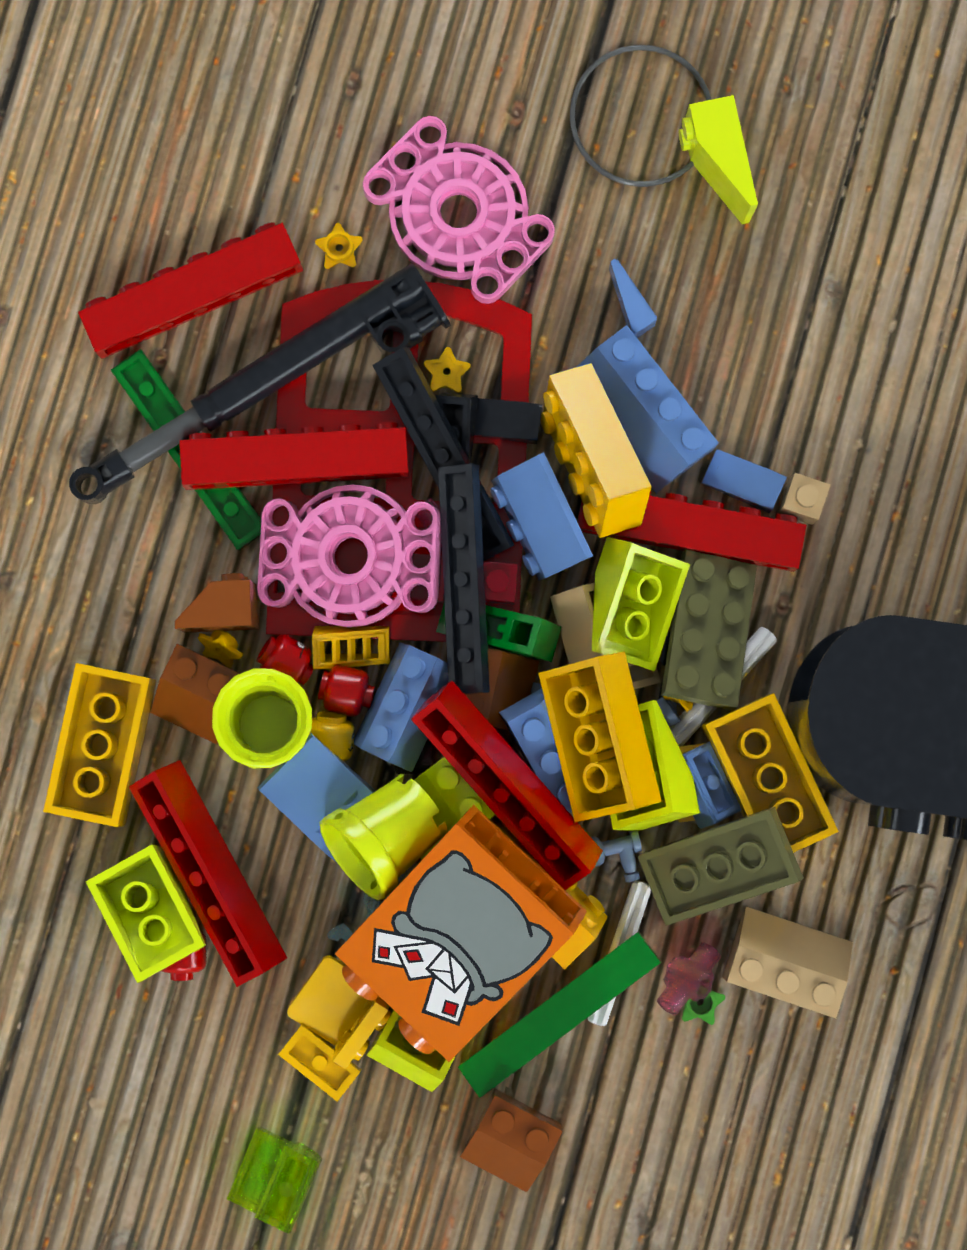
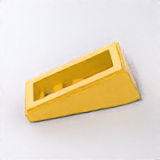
M315 626L312 634L313 669H332L335 665L359 667L390 664L389 626ZM371 637H378V653L371 654ZM362 638L363 654H356V639ZM340 640H347V654H341ZM332 641V654H325V642Z

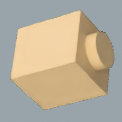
M794 473L788 479L777 513L796 516L799 521L813 525L820 518L830 484Z

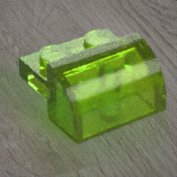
M262 1127L256 1128L227 1200L255 1213V1218L289 1234L295 1226L322 1157L300 1142L293 1143Z

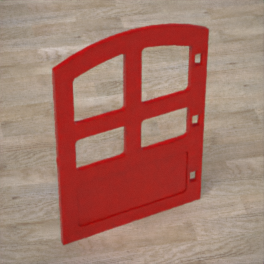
M384 280L343 284L315 291L283 303L280 345ZM425 281L448 318L478 326L503 338L501 400L529 403L532 314L501 299L494 303H481L474 298L471 289ZM393 332L392 347L402 344L404 336L401 333ZM419 344L410 349L417 364ZM307 372L278 390L276 428L286 429V434L301 433V428L311 426L323 427L324 432L339 431L338 426L347 424L361 425V430L376 429V424L383 422L398 423V428L405 427L391 399L390 406L385 411L308 407L306 405ZM406 429L409 478L386 479L385 494L391 496L405 511L417 502L429 503L440 511V501L416 500L412 496L415 444ZM474 436L473 444H490L498 448V475L526 461L527 443ZM302 484L273 485L272 499L279 498L289 501L299 511L315 495L303 494L301 490ZM332 496L324 499L322 502L317 504L315 508L319 506L321 503L331 500ZM374 498L373 503L382 506L387 511L393 508L384 499ZM492 502L508 531L506 522L510 520L504 507L498 508L496 503ZM280 506L273 512L272 519L277 527L283 526L289 519V511L285 506ZM424 509L416 514L414 522L417 529L426 530L430 527L433 520L431 512ZM401 516L396 519L397 522L400 521ZM349 538L341 542L335 552V563L339 570L346 574L360 571L367 561V548L357 538ZM441 539V556H442V539ZM512 539L515 545L485 561L518 564L515 604L486 603V605L520 613L522 545L520 541L515 542ZM277 543L272 547L270 557L275 564L283 562L287 556V549L284 544ZM420 547L414 552L415 554L430 555L426 547ZM275 580L269 585L268 595L273 601H278L283 597L284 592L277 593L278 580ZM395 591V592L393 593V595H392V597H393L394 599H395V598L397 597V595H398V594L396 593V591ZM295 598L285 607L277 608L267 605L266 635L287 634L289 636L312 637L315 626H338L328 624L313 617L298 604ZM313 601L309 602L315 610L326 615L325 608L315 604ZM383 603L377 608L367 611L368 617L379 613L388 605ZM401 603L396 610L384 619L366 625L389 626L390 640L446 642V635L436 632L443 608L441 603H436L434 610L425 613L411 611ZM339 612L336 618L342 621L358 620L355 614Z

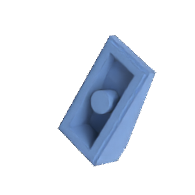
M613 259L610 261L609 272L626 325L638 338L655 327L657 316L618 259Z
M716 449L702 484L770 513L775 506L787 477Z

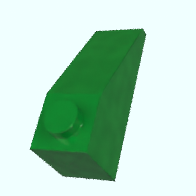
M445 602L436 632L446 635ZM486 605L487 644L489 647L552 663L562 626L543 618Z

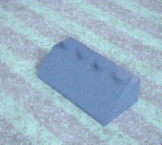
M627 325L598 346L577 366L580 367L592 363L652 486L651 488L656 494L713 451L719 442Z

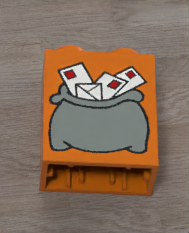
M473 805L337 950L335 955L345 963L342 968L343 977L358 995L371 1001L381 997L402 1017L398 1021L400 1032L415 1049L425 1054H431L436 1050L450 1062L570 939L587 911Z

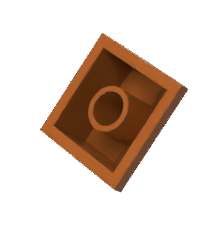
M242 573L221 574V581H211L175 620V629L184 633L213 632L215 630H260L257 585L248 580V577H245Z
M176 644L160 677L150 713L218 745L212 729L213 705L220 690L234 676L241 673L185 646Z
M488 648L490 693L465 695L494 728L509 731L499 712L531 694L539 661Z
M494 1089L460 1157L527 1192L545 1167L563 1132L562 1124L507 1094Z

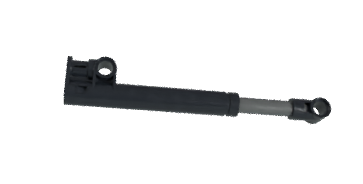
M411 263L210 388L206 394L197 396L191 400L193 405L191 409L122 452L116 449L89 467L77 469L69 479L70 490L76 498L87 504L101 503L108 493L135 477L133 472L180 444V440L188 439L189 434L198 433L206 427L210 432L215 430L225 420H231L368 333L380 352L387 357L402 347L408 346L411 349L423 341L424 335L440 325L446 329L451 324L424 279ZM390 332H399L404 336L402 344L397 347L386 346L384 338ZM89 477H96L98 482L96 490L92 494L84 495L81 490L83 481Z

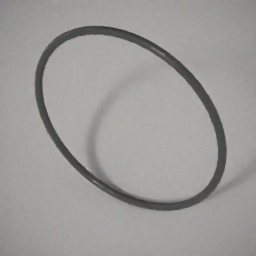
M631 45L615 49L603 55L583 73L571 99L570 126L580 153L600 174L624 185L635 187L656 186L680 177L692 168L694 163L690 161L676 173L653 181L627 180L604 170L586 152L576 128L575 108L583 83L597 66L615 55L638 50L652 51L669 56L685 66L700 84L706 101L711 100V96L703 78L684 58L667 49L656 46Z

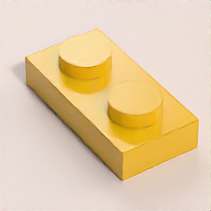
M303 1025L298 1028L278 1054L337 1102L362 1070L353 1062L348 1065L346 1070L334 1063V1047Z

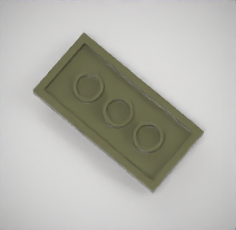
M686 549L682 553L681 561L690 564L672 618L661 695L734 711L738 708L757 565Z
M775 806L638 855L665 926L797 883L804 878Z

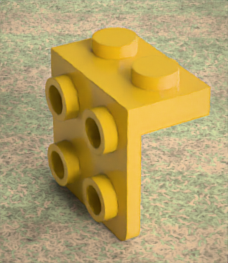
M327 955L323 957L290 1003L287 1014L291 1019L335 1046L333 1062L346 1070L353 1059L357 1061L361 1059L370 1043L367 1039L374 1029L380 1031L385 1026L391 1012L388 1010L389 1005L381 997L371 1001L358 995L343 977L342 968L345 964L335 957Z

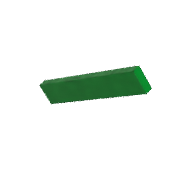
M141 349L111 369V372L153 431L186 412ZM178 444L168 452L181 470L180 444ZM239 487L195 490L238 551L260 537L261 518Z
M637 932L458 1066L459 1070L478 1097H483L661 964V960L642 934Z

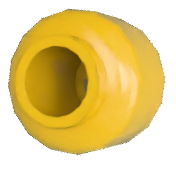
M329 711L318 712L316 717L312 718L310 734L312 733L343 762L347 761L353 755L355 734L353 723L346 719V715Z

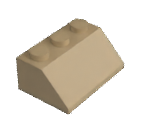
M595 583L582 585L550 596L559 626H562L560 633L569 664L603 656V654L591 651ZM628 663L634 690L661 682L657 667L655 671Z
M745 906L722 978L728 983L836 1018L848 983L853 942Z

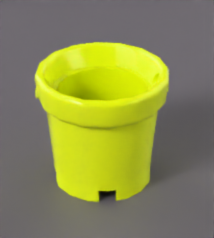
M253 668L234 676L220 690L213 705L212 729L219 746L232 760L252 769L272 768L290 761L304 747L312 729V707L305 690L291 676L275 669Z
M404 774L398 775L391 782L348 809L339 808L319 822L320 833L338 865L359 889L369 897L379 901L386 898L398 886V878L447 834L445 821L437 827L432 818L440 812L434 801L413 779L402 784Z

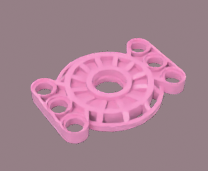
M434 116L423 117L367 172L363 181L365 197L375 205L389 204V218L393 236L400 250L410 262L426 273L442 279H471V292L474 298L481 303H494L549 248L553 242L554 225L545 215L535 214L528 216L529 208L526 190L519 175L505 159L492 150L476 144L460 142L446 144L447 130L443 121ZM425 127L437 128L441 134L440 139L432 144L422 141L420 132ZM402 152L412 154L416 160L414 166L406 170L397 167L394 161L398 154ZM491 161H494L499 166H501L507 172L508 175H505L499 169V167L493 164ZM376 178H384L390 183V189L384 195H375L369 189L370 183ZM514 183L520 194L521 204L515 202L514 191L511 187ZM462 195L472 200L476 206L477 213L471 224L466 227L455 228L445 223L441 216V206L449 197ZM402 201V205L395 207L396 202ZM515 215H522V218L515 219ZM395 218L403 219L404 229L407 234L403 239L397 229ZM534 224L543 225L548 231L547 238L541 242L531 240L527 234L529 227ZM413 244L419 253L427 258L426 262L416 257L408 247ZM509 250H516L522 255L523 262L516 268H509L502 261L503 254ZM435 263L447 267H456L457 272L443 271L433 266ZM474 266L473 271L464 272V267ZM484 276H491L497 281L498 288L492 294H483L477 288L478 280Z
M354 484L336 486L323 491L305 503L299 511L289 501L279 498L272 499L265 505L262 511L257 585L258 596L265 605L277 608L287 606L295 598L298 604L313 617L328 624L343 627L366 626L382 620L396 610L401 603L411 611L418 613L428 612L436 605L439 594L441 557L440 511L435 506L426 502L414 503L405 511L391 496L372 487ZM345 492H364L361 498L344 497ZM375 495L384 499L393 508L387 511L382 506L373 503ZM332 496L331 500L321 503L319 506L315 508V506L322 502L324 499ZM285 506L289 511V519L286 524L277 527L272 519L273 512L276 508ZM427 509L432 514V524L426 530H419L415 526V516L419 511ZM401 516L400 521L397 522L396 519ZM349 538H357L362 541L367 548L368 554L364 567L353 574L343 573L335 563L336 548L341 542ZM282 543L287 549V556L283 562L275 564L271 560L270 552L274 545ZM420 547H426L431 556L430 562L423 568H417L412 561L413 553ZM275 580H280L285 587L284 595L278 601H273L268 595L269 585ZM417 585H424L429 595L428 600L421 606H415L410 599L411 591ZM396 591V593H397L398 595H397V597L394 599V598L392 597V595H393V593ZM313 601L315 604L325 608L326 615L315 610L309 602ZM383 603L388 605L379 613L368 617L367 611L377 608ZM339 612L355 614L358 620L342 621L336 618Z

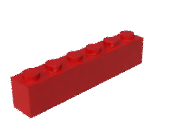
M274 222L264 224L254 231L255 235L243 240L241 237L232 238L224 242L220 250L209 255L207 252L193 255L187 260L188 264L175 270L173 267L161 269L153 274L154 279L143 284L139 282L129 283L119 289L120 294L111 298L98 297L85 304L86 308L79 311L78 314L95 353L101 359H104L303 272V267L283 222L275 225Z
M383 422L376 424V429L361 430V425L347 424L338 426L339 431L324 432L323 427L311 426L301 428V433L286 434V429L275 428L264 430V435L249 436L248 431H230L226 433L224 438H211L210 433L189 434V440H180L182 486L185 490L409 478L406 427L398 428V423Z
M650 491L641 526L606 536L683 552L688 549L748 564L794 572L799 569L807 525L797 523L798 517L788 514H776L774 519L761 516V510L755 508L739 507V511L736 512L725 510V504L717 501L703 500L702 505L687 503L688 497L684 495L666 493L665 498L651 496ZM581 500L577 523L582 533L598 536L595 527L589 526L583 513L584 504Z
M451 680L429 697L413 715L411 720L549 876L566 891L590 874L603 850L581 825L574 821L573 816L459 687Z
M181 760L157 769L128 786L236 987L254 979L286 960L287 956Z

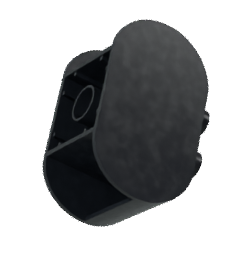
M886 615L867 619L854 626L835 631L825 637L802 661L793 679L787 702V722L815 782L824 790L842 800L870 805L868 826L929 835L931 814L945 816L944 837L967 840V625Z

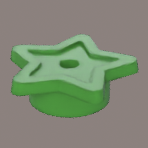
M704 976L699 978L693 988L677 990V995L685 1004L682 1015L684 1022L701 1018L710 1025L714 1024V1010L716 1006L725 1000L724 994L711 991ZM702 998L704 1003L698 1005L697 999Z

